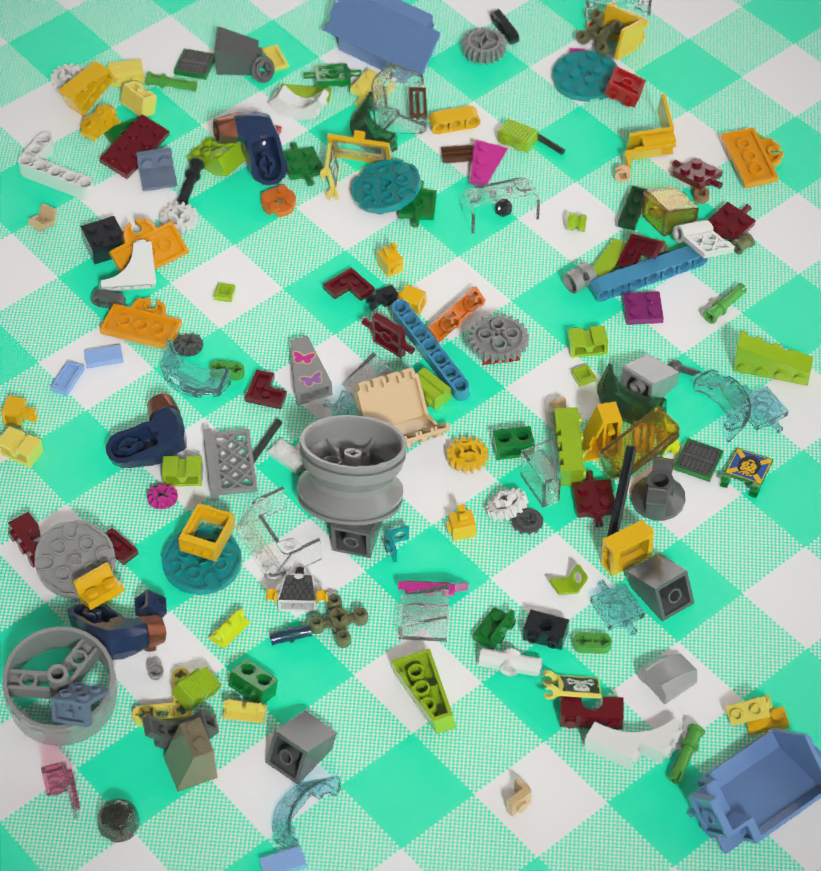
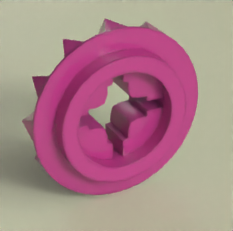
M166 482L163 485L157 483L155 487L151 486L150 491L147 492L149 505L156 509L170 508L178 499L177 490L173 485H167ZM158 493H160V494H164V493H165L166 496H165V497H164V496H160V497H159V494H158Z

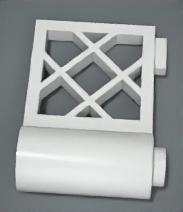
M708 220L676 225L673 229V237L676 242H685L703 258L729 254L734 251L735 246L715 233L712 224Z

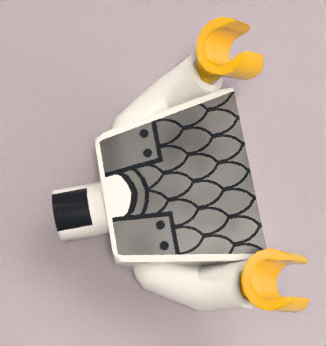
M296 567L294 574L284 575L283 581H280L274 589L266 590L265 601L274 600L276 603L278 599L279 612L317 613V603L319 601L328 602V594L318 582L314 581L313 575L306 574L305 568Z

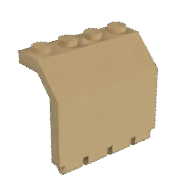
M412 367L355 384L356 391L353 394L359 416L379 419L396 427L405 436L407 447L414 445L413 441H418V443L429 440V436H433V438L444 436L445 431L451 430L449 422L438 424L428 414L419 374H415Z

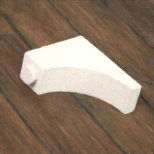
M146 240L135 241L131 247V259L128 266L117 276L101 280L99 289L111 292L154 289L156 276L152 243L146 242Z

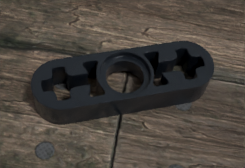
M499 8L490 11L492 23L501 34H504L508 44L518 43L520 41L519 34Z

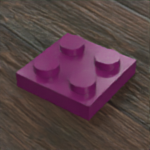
M660 291L623 293L627 325L663 323L664 316Z

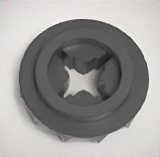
M259 56L257 59H254V63L251 65L252 71L250 72L253 74V79L259 83L269 82L275 72L273 61L267 56ZM259 67H263V69L266 70V72H261V70H259Z
M185 332L184 335H178V339L174 340V349L181 356L190 357L197 355L204 346L203 339H201L200 335H195L194 332L191 334Z
M523 508L522 513H517V517L512 518V525L515 531H520L521 535L528 533L530 536L533 532L537 533L543 526V516L539 511L532 508ZM531 518V523H528V525H524V522H527Z

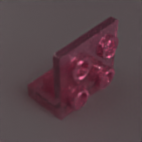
M66 761L40 767L47 796L60 795L68 791L74 819L78 818L77 810H81L72 768L67 769Z

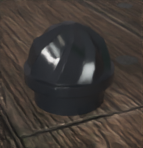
M507 199L498 201L495 205L496 214L499 217L510 215L513 207L512 203Z

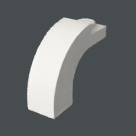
M284 85L274 92L268 103L285 116L299 120H310L318 117L322 108L327 103L326 99L329 93L324 89L311 98H303L294 94Z

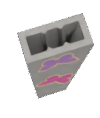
M305 336L290 341L297 406L333 395L332 381L309 337Z

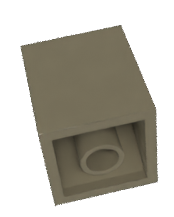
M200 717L180 724L164 755L165 763L177 792L218 778L214 749Z

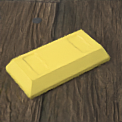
M278 44L262 48L264 55L273 61L275 72L289 67Z

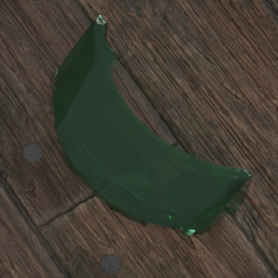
M370 91L351 115V135L354 137L355 130L365 132L364 139L390 143L391 152L397 151L396 133L383 129L371 117L370 113L371 111L372 113L375 112V105L373 104V93ZM360 145L364 149L370 148L375 150L376 153L382 154L380 147Z
M608 363L597 384L600 404L616 401L622 421L630 424L638 421L645 422L647 425H654L667 414L666 398L645 396L626 388L615 376L613 365Z

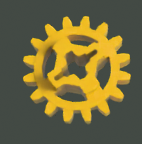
M462 436L460 441L454 439V443L449 444V448H447V462H450L451 468L456 466L457 472L462 469L464 474H466L467 470H470L471 473H474V469L480 471L481 466H486V461H488V447H485V442L479 443V438L472 440V436H469L468 439Z

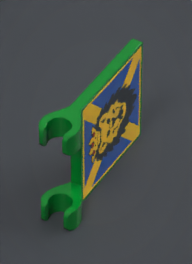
M737 447L725 473L721 477L720 486L727 488L731 478L752 484L749 496L757 498L774 459Z

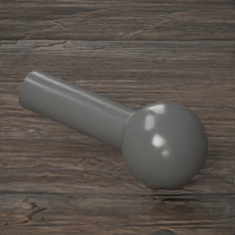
M672 360L668 364V366L673 367L679 373L697 378L701 376V371L683 366L679 360Z

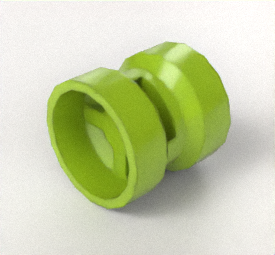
M569 212L567 230L578 228L580 232H585L587 214L578 216L575 213Z

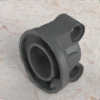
M654 456L652 472L634 485L631 492L632 505L636 512L644 518L654 521H666L675 518L682 512L686 496L681 484L674 480L672 476L674 459Z

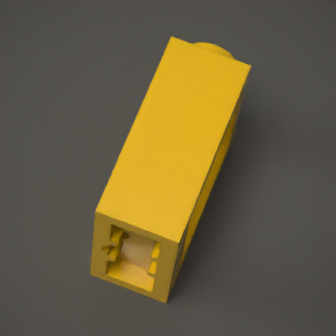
M198 503L178 538L180 551L216 562L235 528L234 514ZM202 520L224 527L216 543L194 537Z
M640 520L602 539L601 564L611 577L652 557L654 537L652 527L647 525L644 520Z

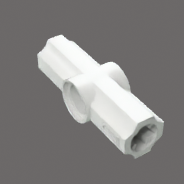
M482 648L479 666L500 670L502 674L507 676H515L517 673L539 677L543 659L521 655L515 649H506L502 652Z

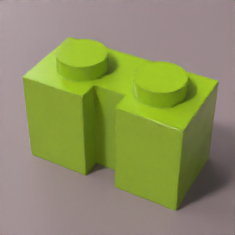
M605 325L593 326L583 331V328L568 329L567 342L571 358L608 354L609 342Z
M163 456V484L166 482L167 485L202 486V456H186V459H180L179 456Z

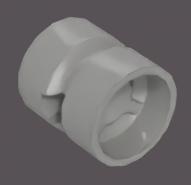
M583 262L562 275L565 287L572 294H576L585 287H588L590 282L597 278L594 268L588 262Z

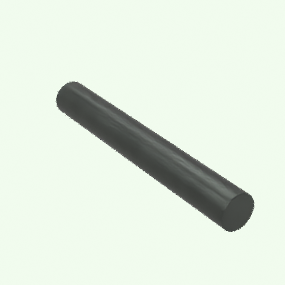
M538 133V141L561 155L565 153L563 147Z
M276 419L253 451L254 463L281 426V420Z

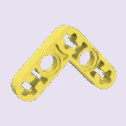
M179 667L172 672V691L176 687L174 684L179 679V676H184L185 678L189 676L190 672L188 669ZM173 695L172 703L137 706L132 711V719L136 726L143 727L142 718H139L140 714H144V718L146 715L151 716L150 713L153 712V717L167 722H177L193 715V708L189 711L185 710V714H181V704ZM166 711L168 715L160 718L157 716V713Z

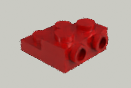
M615 66L604 94L608 95L612 100L616 99L623 102L627 107L635 108L641 97L646 80Z

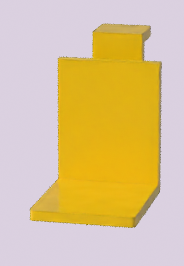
M614 1L607 3L604 12V25L609 26L613 21L619 20L625 26L621 30L620 35L610 34L609 37L618 42L614 60L618 61L636 51L638 45L643 44L644 39H646L644 28L649 26V20L627 9L616 7V2Z
M665 93L661 94L657 107L661 128L629 133L623 155L624 165L631 168L632 160L674 154L673 148L676 147L675 129Z

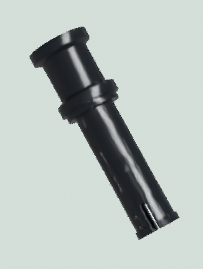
M198 158L190 160V167L185 172L186 179L177 198V202L180 205L182 202H185V205L188 204L194 185L200 180V173L205 167L204 162Z

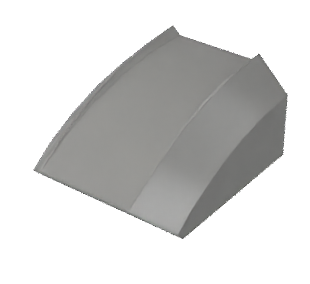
M679 653L665 655L643 665L638 670V679L645 683L659 697V700L666 705L698 682L697 669Z

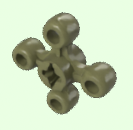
M597 8L591 12V19L595 23L591 27V31H578L576 40L582 45L588 44L592 39L597 40L596 52L607 56L610 53V47L606 41L609 39L610 34L620 35L621 30L625 26L619 20L613 21L609 26L604 25L605 14L601 9Z
M331 594L328 596V602H326V606L330 611L329 617L313 616L310 618V630L313 634H321L324 629L330 628L336 634V645L339 648H347L351 644V634L347 631L350 624H356L357 626L366 625L369 620V614L362 607L356 608L351 614H347L346 610L342 608L341 597L338 594Z

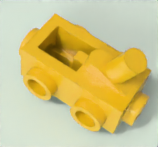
M106 103L100 105L91 116L83 118L82 123L79 125L81 127L79 132L85 139L89 138L94 142L111 127L121 123L116 116L118 112L112 105L108 106Z

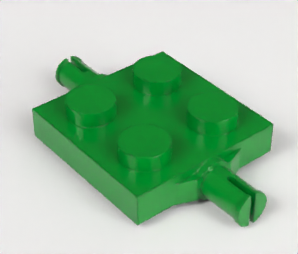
M347 63L314 65L313 72H303L304 79H314L317 87L321 88L351 86V77L361 76V69L351 70Z
M291 142L290 147L292 150L283 152L288 167L287 174L290 180L305 179L309 187L310 184L313 186L314 181L312 178L320 175L323 169L314 146L299 149L296 142L294 144Z
M421 180V188L415 199L402 210H399V219H412V227L414 228L415 223L416 228L419 227L420 220H434L437 190L423 188V180Z

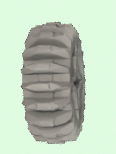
M481 26L480 29L475 28L474 31L469 30V33L465 34L462 40V51L464 57L468 58V61H473L474 64H494L495 61L499 62L506 54L507 41L504 34L496 31L495 28L489 29V27L483 28Z

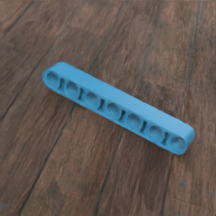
M688 245L657 256L656 260L648 259L595 278L590 282L589 289L599 302H603L623 295V293H629L699 268L706 264L708 258H703Z
M403 299L395 300L392 304V312L396 323L405 329V335L438 378L451 388V395L457 401L467 400L470 396L468 380L410 305Z

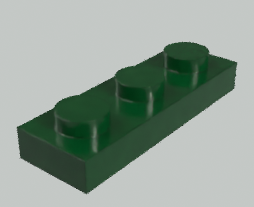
M632 186L617 227L635 231L649 196V189Z

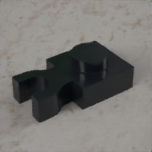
M389 285L376 290V295L370 294L365 296L366 303L371 302V310L376 309L381 304L383 307H387L397 300L398 292L393 285Z

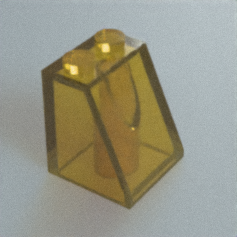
M677 186L647 189L644 191L642 217L663 237L673 233L676 225L691 223L698 219V205L688 198L686 193L682 192Z

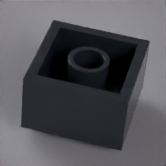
M115 216L80 226L83 243L94 265L111 260L109 252L124 244L122 240L123 232Z

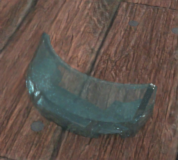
M169 339L160 360V370L164 380L171 388L186 396L202 398L203 395L221 396L231 385L229 369H205L194 366L179 356L173 347L172 340Z
M710 369L694 375V392L709 397L724 411L728 421L724 422V427L727 430L726 441L729 443L749 421L751 402L748 393L733 377L720 375L717 370Z
M339 775L310 779L294 786L285 793L278 802L272 817V834L275 843L287 850L297 847L298 839L294 836L296 827L291 825L292 819L311 795L319 800L325 794H331V796L336 797L341 790Z

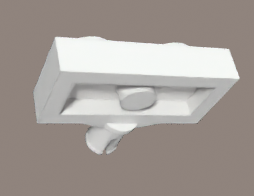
M280 439L268 451L270 457L296 475L305 468L299 452L300 442L296 446H291Z

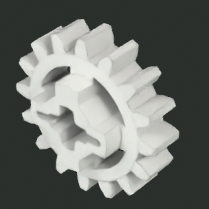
M73 63L69 66L66 64L63 67L57 66L58 70L54 69L53 74H51V85L54 86V90L60 89L83 71L84 67L80 68L79 64L73 66Z
M175 202L174 206L168 204L169 208H163V212H160V225L173 221L180 235H183L185 231L190 233V229L194 230L195 225H198V212H196L195 207L191 208V204L185 206V202H182L181 205Z
M512 488L510 491L505 489V491L498 492L497 496L491 497L492 500L487 502L486 509L489 517L493 518L494 521L497 519L502 521L504 518L509 520L510 517H517V513H522V509L527 508L526 504L529 501L525 491H521V488L517 490Z

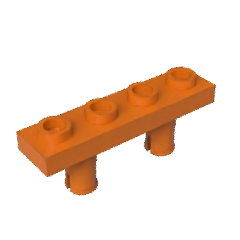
M471 287L427 327L438 343L455 328H459L461 323L477 308L484 305L486 300L478 287Z

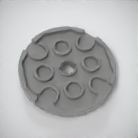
M75 520L58 523L43 534L36 547L35 568L37 575L48 590L60 597L79 599L73 584L74 580L106 562L110 565L112 573L115 568L116 558L110 538L102 529L90 522ZM72 555H78L81 558V562L71 564L69 558Z

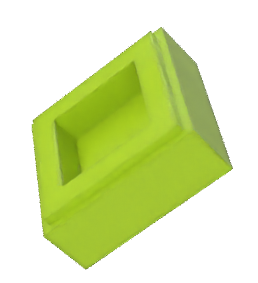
M218 283L214 293V300L232 303L236 292V285Z
M588 364L571 370V375L579 387L596 381V376Z

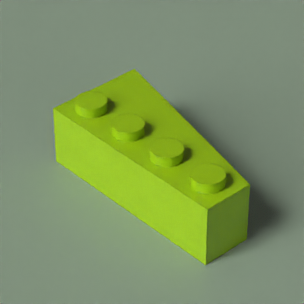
M741 330L737 344L734 372L808 386L814 357L793 349L785 350L777 343L773 345L763 341L764 338L758 336L755 338L747 335V332Z
M578 407L554 408L558 486H572V482H582L583 479H586V467L583 465L585 452L581 445L583 443V432H580L582 414H578Z
M430 648L391 660L395 676L435 733L438 734L456 728L453 712Z

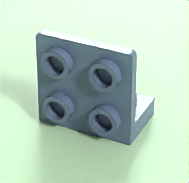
M171 147L136 152L138 170L144 192L178 186Z
M76 682L67 689L60 690L58 694L50 698L52 722L88 728L92 725L91 704L108 695L109 689L101 688L100 685L87 686L84 683Z

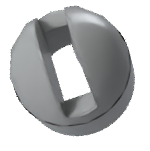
M153 662L148 666L147 674L151 679L159 680L164 674V667L158 662Z

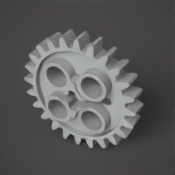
M496 313L495 317L491 314L488 315V318L482 316L481 321L476 320V325H471L468 336L469 348L473 349L472 353H477V358L484 357V362L491 359V364L495 360H498V363L501 364L502 360L509 363L510 358L515 361L516 356L522 357V352H526L529 342L528 329L524 328V323L519 324V318L513 320V315L506 318V313L502 317H499L498 313Z

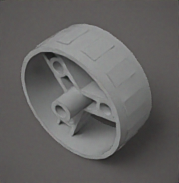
M62 626L37 631L23 639L13 649L3 670L2 689L7 709L18 728L35 741L55 746L73 745L82 742L98 733L107 724L114 712L117 702L118 682L113 661L102 643L85 631ZM59 648L73 649L61 664L52 665L48 671L21 670L31 659L43 652ZM97 660L105 666L110 675L109 694L103 698L100 705L91 713L92 725L88 728L69 724H41L23 715L12 702V697L50 699L58 694L60 690L67 689L73 683L81 682ZM69 671L74 672L71 678H69ZM49 683L50 687H43L39 685Z

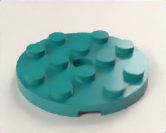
M594 50L577 51L564 55L556 62L553 68L552 80L557 91L569 99L581 102H590V99L597 98L602 100L608 97V95L604 94V91L615 66L618 65L611 57L598 54Z
M384 159L368 165L363 169L364 172L359 177H355L351 186V193L354 202L360 209L382 215L402 210L412 202L420 191L421 177L418 169L412 163L408 164L403 159Z
M199 526L194 537L216 543L222 529ZM182 532L175 535L163 551L162 566L167 580L175 588L189 594L205 595L226 588L237 578L242 567L241 549L232 535L229 537L216 562L208 560L199 564L197 560L202 557L180 551L178 538Z

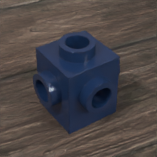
M147 589L135 598V615L138 617L158 615L163 618L167 615L166 597Z

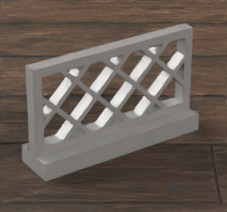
M211 428L203 429L211 501L219 500L220 495L258 492L250 430L211 432ZM238 436H246L242 443L236 440ZM225 438L227 441L222 445L216 439ZM231 443L238 446L234 451L226 447ZM242 449L248 452L244 458L237 454ZM222 451L229 454L225 460L218 456ZM233 457L240 461L236 466L229 463ZM243 464L250 467L246 473L239 469ZM224 466L231 469V471L227 474H224L220 470ZM235 472L242 476L238 481L231 478ZM247 479L252 482L253 486H244L241 483ZM226 481L233 484L231 488H222Z

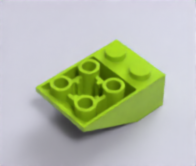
M211 137L203 139L200 145L192 148L190 153L185 156L188 160L193 158L202 160L205 164V170L215 176L225 177L247 160L240 142L235 144H218L215 138Z

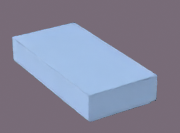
M121 345L84 350L87 368L124 363Z
M67 361L51 384L50 390L68 396L85 371L84 366Z
M301 846L259 858L262 871H297L307 868V862Z

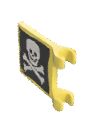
M332 142L328 143L325 167L320 172L321 180L328 176L331 186L326 192L328 201L332 196H335L336 200L339 199L336 190L339 164Z
M550 670L543 672L544 676L551 677L549 680H542L545 689L552 690L550 694L544 693V697L548 700L558 696L601 699L599 678L557 675Z

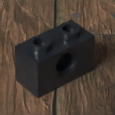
M530 609L523 628V640L532 644L544 645L551 649L562 650L569 632L570 619Z

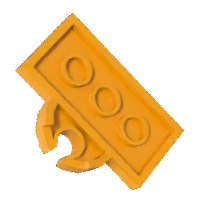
M754 127L721 134L720 139L744 189L778 182V175L774 168L781 164L784 152L780 151L781 146L773 141L774 138L759 139Z
M146 218L135 219L134 221L135 225L139 226L140 233L133 232L132 224L129 222L122 234L124 244L109 252L121 273L130 262L131 247L137 240H146V242L152 243L155 270L189 254L190 251L173 221L156 228L153 222Z
M139 297L131 307L113 303L100 327V334L169 351L183 324L182 319L167 316L165 303L157 300L156 307L148 309L152 304L151 298L141 299Z

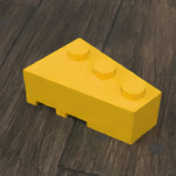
M94 61L57 91L70 109L84 117L115 80V77L110 69Z
M616 401L599 404L593 411L583 431V443H581L582 449L585 452V461L583 462L619 456L622 417Z

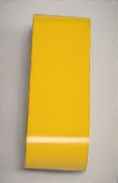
M475 106L435 111L428 118L432 131L435 134L473 129L481 123Z

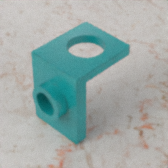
M408 525L386 530L384 547L386 553H390L393 563L397 562L395 543L409 540ZM398 532H405L401 537H394Z

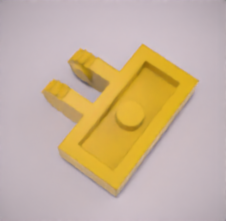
M765 695V699L771 702L769 695ZM771 707L769 708L771 717L745 723L748 735L764 733L772 728L788 729L790 723L785 708Z

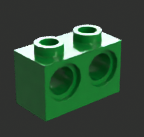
M531 426L493 431L492 443L496 460L534 456L535 442Z
M246 659L231 670L228 686L252 702L258 704L262 702L263 705L276 695L278 679Z

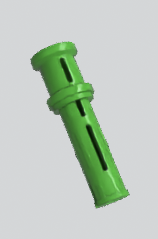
M148 71L146 74V86L173 87L194 92L198 88V81L169 77L165 73L155 74L152 71Z
M739 283L721 300L713 302L712 307L703 311L704 319L710 324L716 323L720 316L727 313V308L747 292V288L742 291L746 286Z
M691 723L687 726V734L680 743L682 748L668 777L669 781L673 778L671 782L673 784H681L693 753L699 749V741L705 735V729L700 725Z

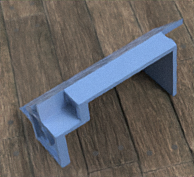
M338 0L337 3L334 2L329 13L331 15L330 21L323 27V31L339 38V51L381 71H385L388 68V70L392 71L390 75L402 81H406L413 74L421 77L425 73L440 38V32L433 29V15L402 0Z
M772 728L696 780L699 789L688 796L692 808L685 813L690 818L696 817L701 823L700 828L710 839L714 837L717 839L720 849L725 855L744 841L757 844L821 798V751L814 745L812 738L807 733Z

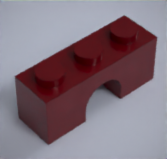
M27 512L8 522L10 530L8 535L12 542H17L19 551L22 555H27L29 564L34 568L35 552L39 542L34 540L41 535L38 523Z
M561 696L560 727L591 729L594 722L611 729L623 730L624 697L603 696L602 706L598 709L590 710L582 704V697Z

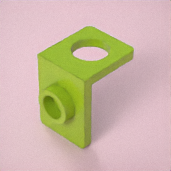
M576 564L568 578H552L549 582L558 595L579 594L588 580V575L580 564ZM577 572L581 575L580 583H577L575 580Z

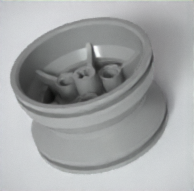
M359 415L331 416L309 424L300 435L299 452L302 464L306 468L300 475L297 483V500L300 506L318 519L343 525H368L392 517L400 510L403 503V484L397 475L402 470L406 460L407 441L400 430L389 423Z

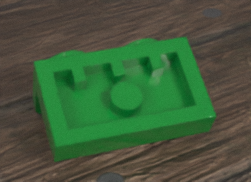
M493 607L474 632L472 640L494 650L498 644L500 645L504 641L507 631L512 630L515 626V611L511 609L507 614Z

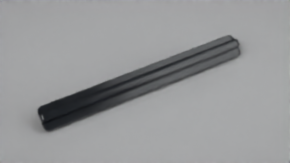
M626 446L607 537L620 530L637 450L634 446Z

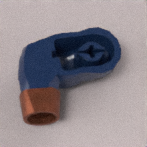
M244 112L236 115L228 114L213 119L215 141L218 144H235L240 142L243 153L248 161L250 174L255 181L262 185L271 186L279 183L286 176L288 167L283 154L281 140L269 114Z
M161 393L153 396L147 403L149 421L133 428L116 432L109 438L106 444V454L113 465L120 468L158 465L163 462V456H173L187 448L184 422L180 415V410L171 395Z
M83 603L67 609L71 627L85 631L97 638L106 648L112 660L125 659L142 650L147 652L156 651L157 646L165 643L166 640L165 623L158 615L124 618L123 615L115 612L105 604H100L92 610Z

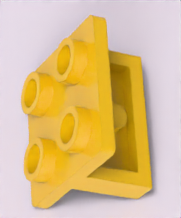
M107 562L73 581L80 603H83L90 610L100 604L107 603L125 591L123 584L113 576L111 567Z

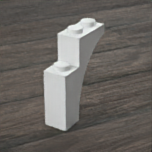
M673 718L661 727L642 732L619 731L594 722L585 737L584 749L629 770L633 763H638L641 755L662 764L666 757L670 758L674 749L673 744L679 742L682 737V721Z

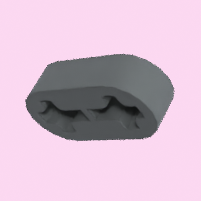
M97 289L91 296V303L97 307L111 309L113 303L124 306L126 298L117 292Z

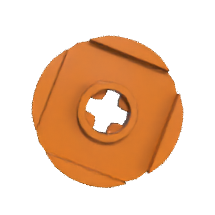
M286 185L264 191L261 195L262 209L270 216L271 214H277V217H284L295 210L297 204L296 195Z

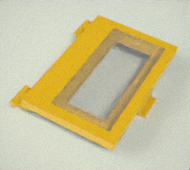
M355 130L354 137L328 134L327 136L328 143L332 142L337 158L369 163L392 158L390 143L364 139L365 132Z

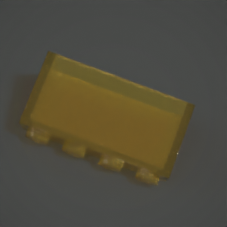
M658 405L598 452L604 471L612 479L618 480L621 474L626 446L630 445L637 448L632 474L680 437L679 425Z

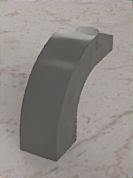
M202 709L191 717L177 722L163 721L150 715L142 718L145 736L154 740L155 747L168 749L179 725L200 717L209 739L219 733L216 715Z

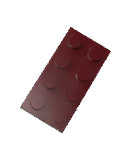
M142 114L99 158V161L128 180L138 169L136 152L157 149L170 135V131Z

